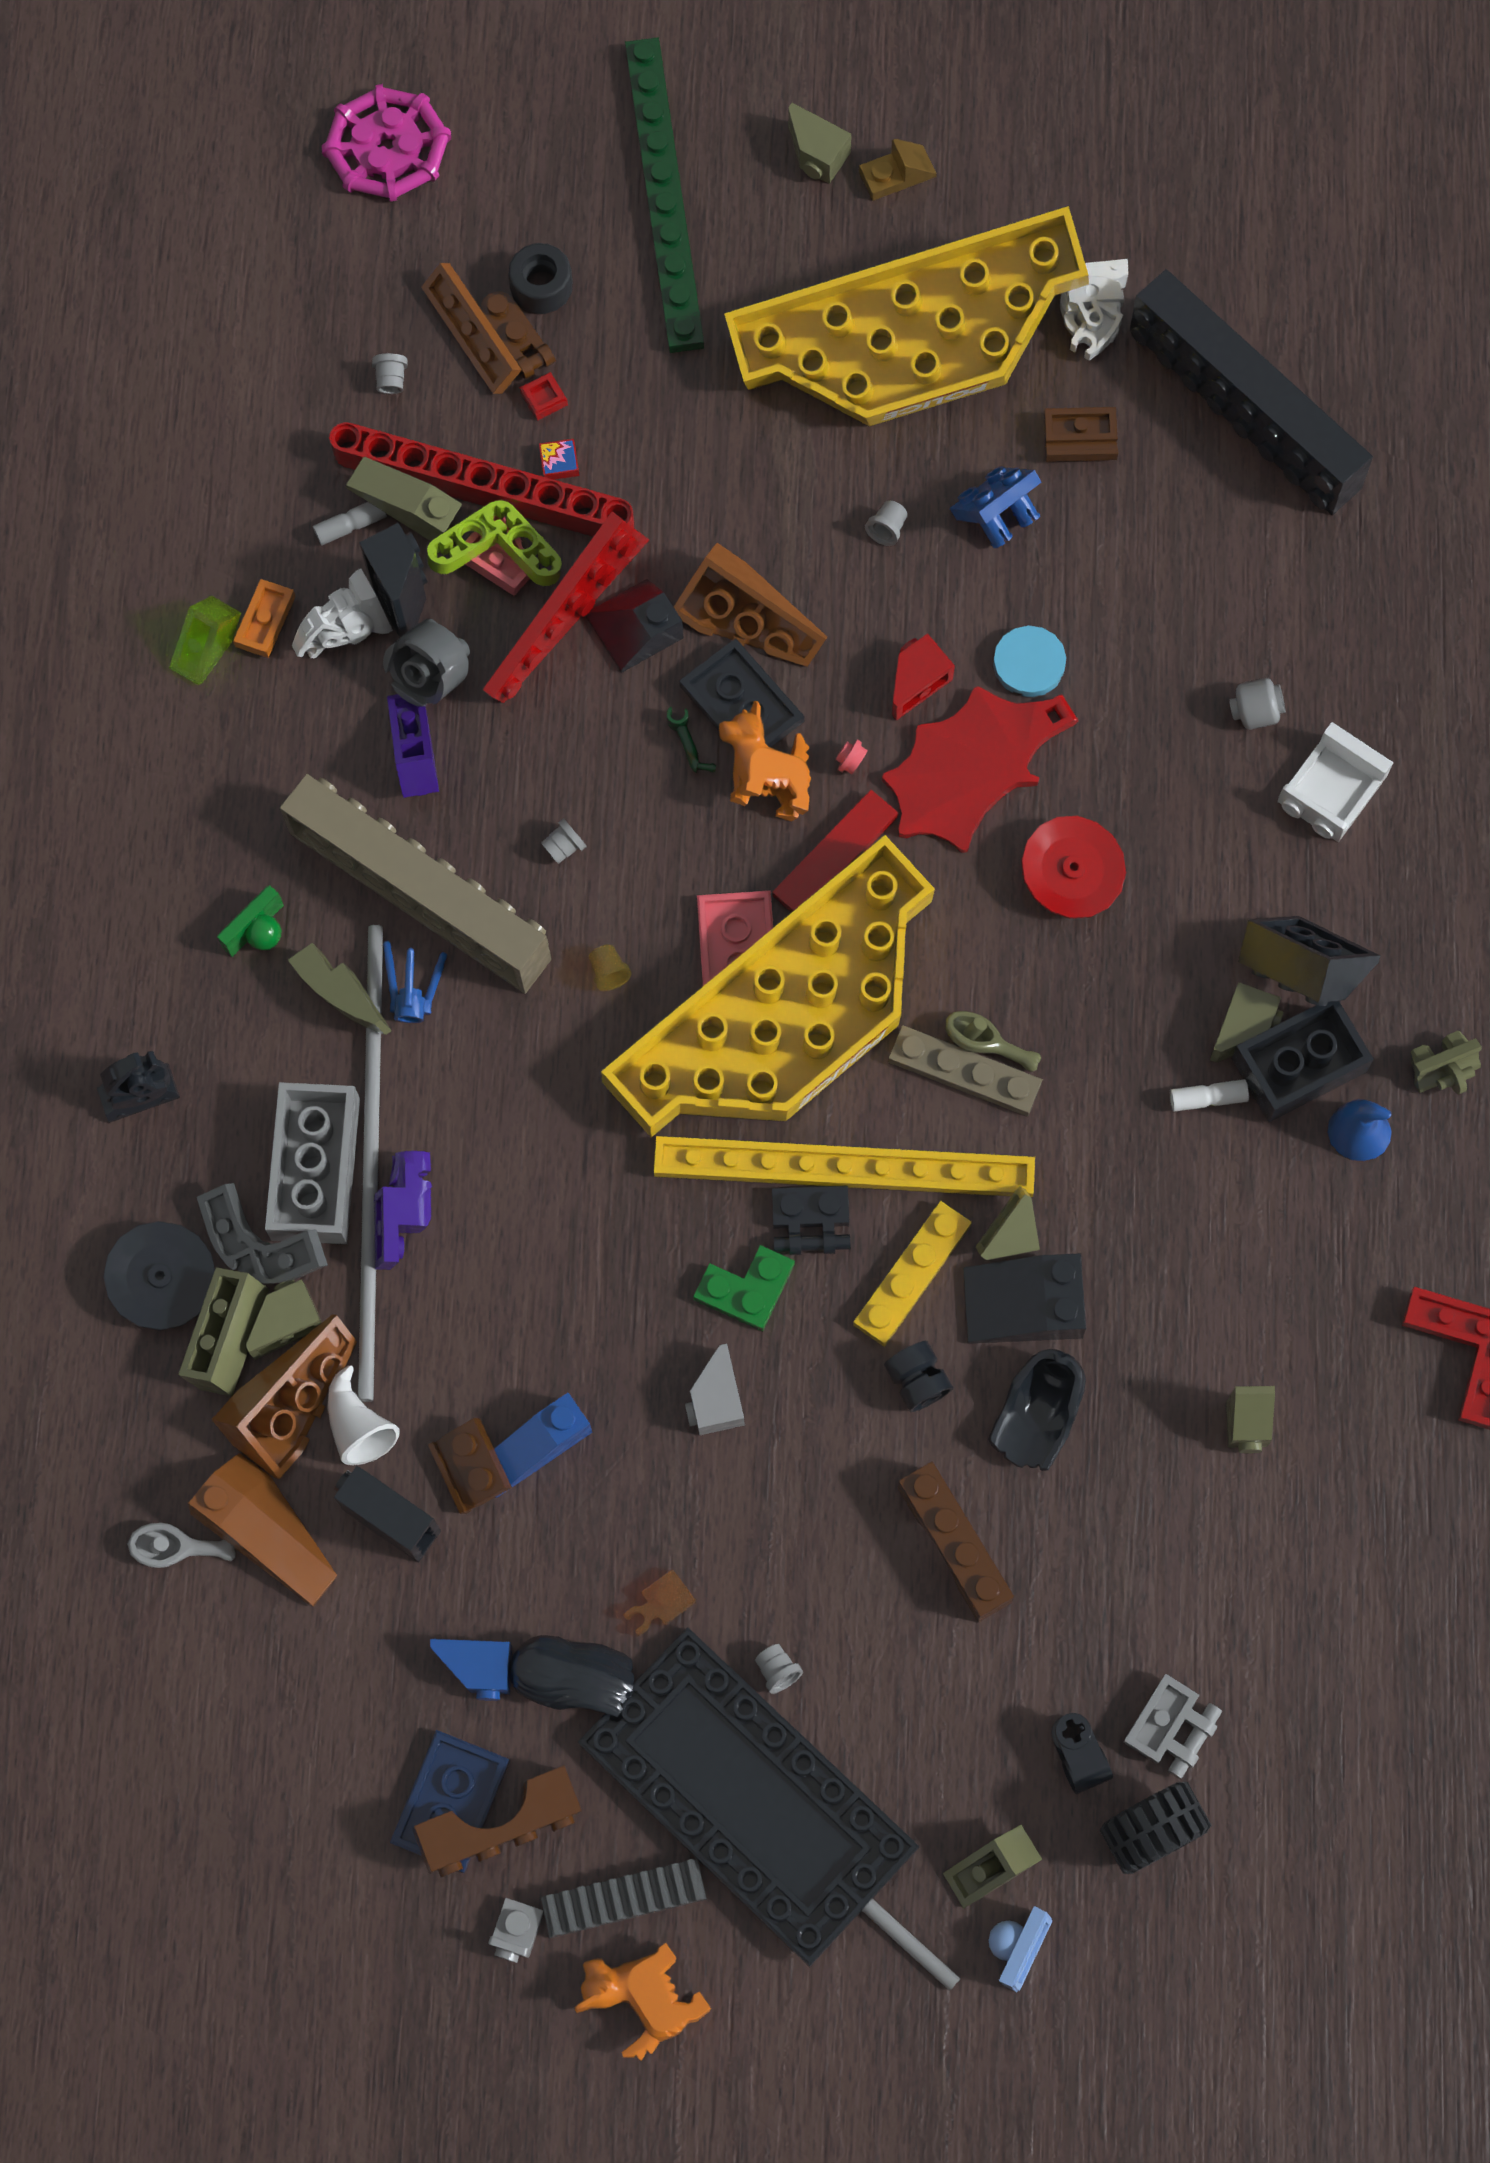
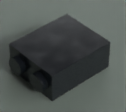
M358 1465L352 1473L347 1470L340 1477L334 1488L337 1491L334 1498L346 1513L418 1563L441 1532L433 1517Z

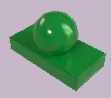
M270 885L266 886L218 934L217 938L222 948L231 957L247 942L258 950H270L278 944L282 930L279 922L273 916L284 904L279 893Z

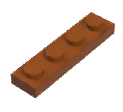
M440 263L421 288L493 394H502L522 369L451 264Z

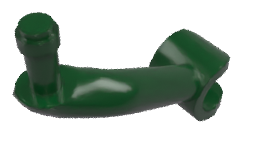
M669 707L667 710V724L672 730L678 732L692 771L695 773L698 770L716 772V765L714 763H699L697 748L687 727L689 723L688 710H684L685 715L681 720L672 719V707Z

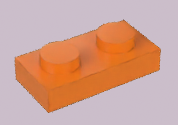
M260 579L233 640L235 647L269 658L296 597L294 590Z

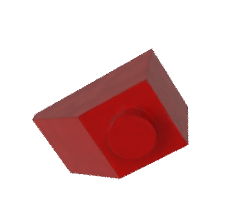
M928 633L919 640L916 638L911 639L900 649L892 705V716L896 721L953 680L955 665Z

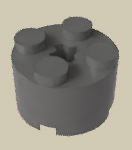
M425 619L388 647L384 654L383 667L385 673L390 671L394 679L391 685L404 700L416 706H425L431 703L434 705L466 678L468 673L467 656L470 654V649L463 639L457 638L447 628L438 624L433 619Z

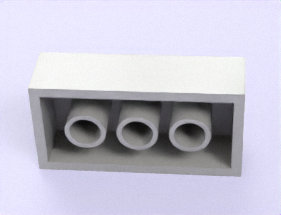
M279 1082L265 1231L271 1241H283L306 1230L316 1229L320 1243L347 1244L360 1097L355 1086Z

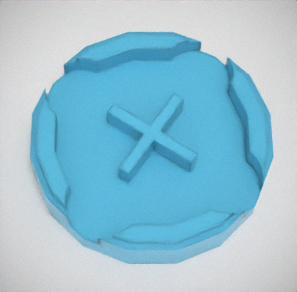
M1028 625L1015 628L1002 637L996 646L993 666L997 679L1005 689L1012 693L1014 691L1022 694L1025 697H1036L1045 695L1057 687L1064 674L1066 654L1063 644L1055 634L1042 627Z

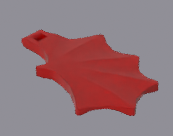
M978 686L973 689L967 703L954 716L941 722L918 725L911 755L899 767L885 772L882 776L884 784L894 792L898 799L901 811L899 837L906 839L916 835H934L950 842L960 853L967 852L972 837L984 815L1003 796L1017 787L1038 786L1039 777L1030 774L1027 767L1039 747L1053 736L1067 730L1078 722L1076 715L1064 696L1058 695L1051 700L1017 704L999 698ZM1055 710L1061 720L1053 724L1047 714Z

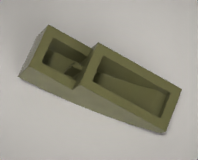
M313 943L288 959L300 977L329 1005L345 1017L384 1035L392 1031L356 975L344 963L333 969L326 956Z

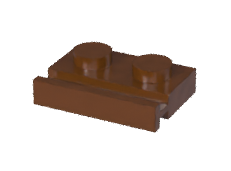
M1116 407L1045 408L1046 462L1117 460Z
M473 1418L445 1434L438 1441L428 1444L460 1514H467L471 1509L483 1505L512 1488L480 1418Z

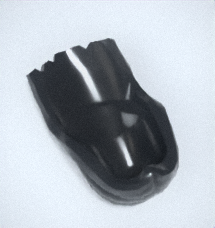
M1057 1349L1041 1350L1033 1355L1013 1378L1005 1404L994 1423L988 1440L996 1451L1004 1453V1458L1016 1467L1023 1468L1028 1465L1029 1468H1037L1039 1466L1041 1471H1047L1055 1461L1069 1437L1085 1391L1086 1377L1080 1363L1064 1351Z
M539 1635L523 1642L513 1655L509 1672L515 1691L535 1703L556 1710L568 1708L592 1709L618 1717L623 1708L620 1704L625 1703L627 1700L626 1694L631 1693L634 1686V1674L631 1672L633 1670V1662L626 1654L603 1644L567 1641L559 1636Z

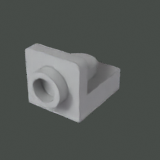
M505 1898L493 1936H490L488 1942L489 1945L497 1947L494 1955L516 1963L519 1956L529 1958L544 1911Z

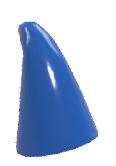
M1355 1099L1342 1105L1333 1113L1328 1123L1327 1133L1331 1145L1339 1154L1350 1160L1366 1161L1378 1157L1385 1152L1390 1143L1392 1130L1387 1119L1391 1117V1112L1374 1102L1363 1099Z

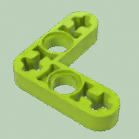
M502 500L491 502L433 539L427 548V563L431 570L439 574H449L497 543L525 574L538 585L550 586L555 584L561 576L562 567L561 558L557 552L513 505ZM494 516L500 519L506 517V524L500 519L494 521ZM468 531H474L479 533L482 538L479 542L468 543L463 540L462 535ZM525 537L531 540L533 544L527 549H519L514 546L513 541L516 538ZM440 552L443 555L450 553V558L446 559L444 556L437 558V553ZM539 562L545 567L551 565V571H548L546 568L539 570Z

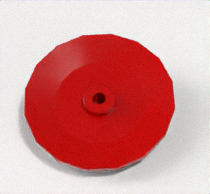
M1080 816L1056 817L1040 825L1027 840L1021 859L1023 879L1033 898L1049 912L1069 919L1090 918L1108 909L1122 892L1126 876L1124 853L1114 836L1099 823Z

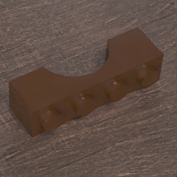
M933 1461L899 1480L898 1490L917 1522L926 1530L938 1548L955 1580L960 1594L977 1622H981L1011 1604L1014 1599L1013 1593Z
M561 1766L531 1778L524 1783L523 1799L518 1812L511 1821L502 1826L491 1829L476 1828L465 1823L453 1811L417 1824L412 1830L428 1873L431 1874L438 1871L442 1878L462 1870L461 1861L476 1855L478 1862L500 1854L498 1846L513 1840L515 1846L518 1847L538 1838L536 1831L551 1825L553 1832L575 1823L573 1815L578 1814L582 1810L566 1768Z

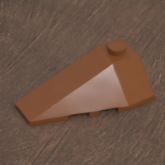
M716 543L705 557L673 606L682 621L699 633L709 636L715 634L731 640L736 638L742 646L747 644L763 649L768 655L808 667L827 639V636L749 564L719 543Z
M332 1314L236 1391L211 1420L235 1448L274 1478L280 1479L304 1452L310 1440L306 1436L315 1418H320L326 1407L322 1403L329 1391V1386L335 1374L345 1368L357 1343L356 1339L339 1317Z
M238 1453L213 1472L189 1501L190 1515L223 1540L230 1543L236 1550L310 1606L314 1607L337 1578V1574L270 1475L242 1454Z

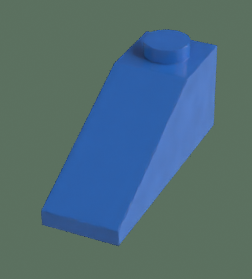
M566 1393L534 1415L494 1450L511 1486L514 1487L593 1432L590 1423L570 1394Z

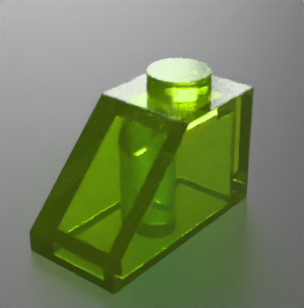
M210 596L190 606L169 668L197 685L202 684L230 646L241 612L214 596Z

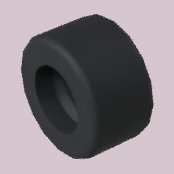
M535 243L523 247L512 258L508 272L510 290L514 301L522 309L531 313L547 314L558 310L566 304L572 293V271L567 256L559 248L550 244ZM538 272H547L554 276L552 281L544 285H534L527 281L531 275Z

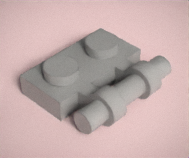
M1165 1674L1123 1743L1156 1764L1159 1763L1165 1751L1175 1757L1168 1772L1182 1779L1189 1767L1193 1768L1199 1757L1196 1754L1207 1737L1211 1738L1216 1731L1217 1726L1215 1723L1222 1710L1208 1703L1202 1715L1194 1711L1192 1707L1200 1695ZM1185 1721L1193 1727V1730L1182 1745L1173 1738Z

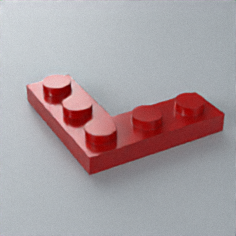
M1413 1287L1402 1326L1477 1348L1458 1420L1490 1430V1309Z

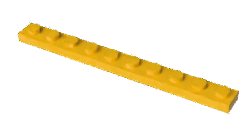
M656 1136L654 1177L848 1186L852 1188L1012 1196L1017 1188L1021 1186L1028 1192L1030 1197H1033L1035 1157Z

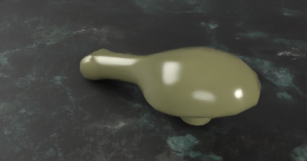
M956 1011L946 1018V1033L955 1044L964 1050L973 1053H996L1019 1063L1029 1072L1037 1070L1038 1064L1041 1061V1055L1035 1051H1026L1006 1042L996 1027L982 1015L968 1011Z

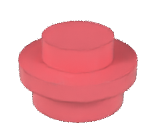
M857 739L853 745L848 741L844 744L835 759L840 762L838 771L843 772L845 770L852 775L868 751L861 746L862 742Z

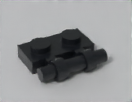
M848 1186L772 1188L773 1229L789 1228V1236L774 1237L775 1252H790V1255H801V1251L824 1250V1254H835V1250L851 1249L850 1234L835 1235L834 1227L849 1226ZM823 1227V1235L800 1236V1228Z

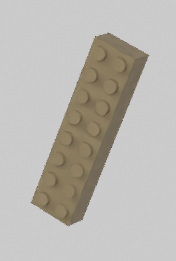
M305 775L280 807L289 833L506 982L524 994L527 993L552 960L549 943L545 935L546 930L532 919L524 921L515 915L516 910L503 899L498 898L497 901H494L485 894L486 890L478 882L471 878H468L466 881L455 874V868L442 858H438L435 861L426 855V849L412 838L404 840L395 834L396 829L388 821L380 817L376 821L367 815V810L361 803L351 797L345 800L336 794L337 789L324 778L320 777L317 781L310 775Z

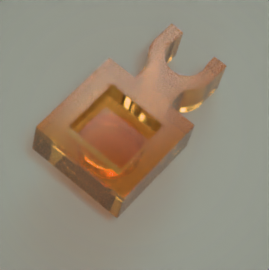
M672 1569L641 1592L647 1603L643 1606L630 1608L623 1616L626 1620H629L635 1614H640L644 1617V1624L635 1630L639 1637L650 1628L652 1620L656 1617H659L662 1623L667 1625L695 1604L696 1600Z

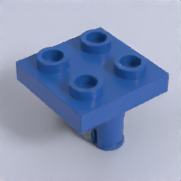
M1004 466L997 467L985 476L987 481L979 487H971L958 496L959 502L953 505L950 510L956 520L979 523L991 542V546L998 548L1005 544L1004 538L1006 541H1009L1013 537L999 515L1005 509L1010 507L1021 528L1032 524L1031 518L1037 520L1040 517L1039 512L1035 509L1027 495L1029 491L1041 483L1035 470L1006 468Z

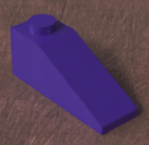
M398 694L387 696L395 763L403 798L439 792L426 705H413Z

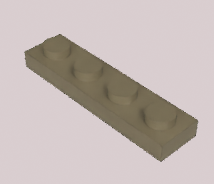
M902 1025L888 1063L1027 1117L1030 1114L1043 1080Z

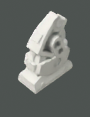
M1127 259L1085 263L1089 275V285L1061 293L1060 310L1066 329L1073 335L1070 350L1076 352L1078 344H1088L1090 348L1085 351L1084 358L1087 360H1091L1114 341L1118 334L1123 314L1120 312L1124 302L1123 290L1121 289L1125 288L1128 277Z
M361 568L355 571L349 578V589L340 588L328 596L330 601L324 606H314L306 615L297 630L292 647L297 657H303L305 651H307L310 658H316L325 648H333L348 643L355 645L366 639L371 632L386 634L393 631L375 592Z

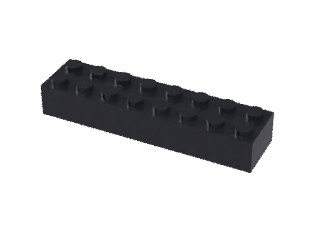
M1165 269L1136 295L1130 325L1131 334L1136 342L1152 350L1156 354L1158 361L1165 368L1175 371L1190 391L1199 393L1207 401L1209 408L1215 414L1223 415L1232 424L1233 429L1240 437L1248 438L1257 446L1259 453L1265 460L1274 462L1281 468L1289 482L1296 486L1299 485L1304 489L1318 508L1325 509L1333 516L1363 488L1373 456L1171 272Z

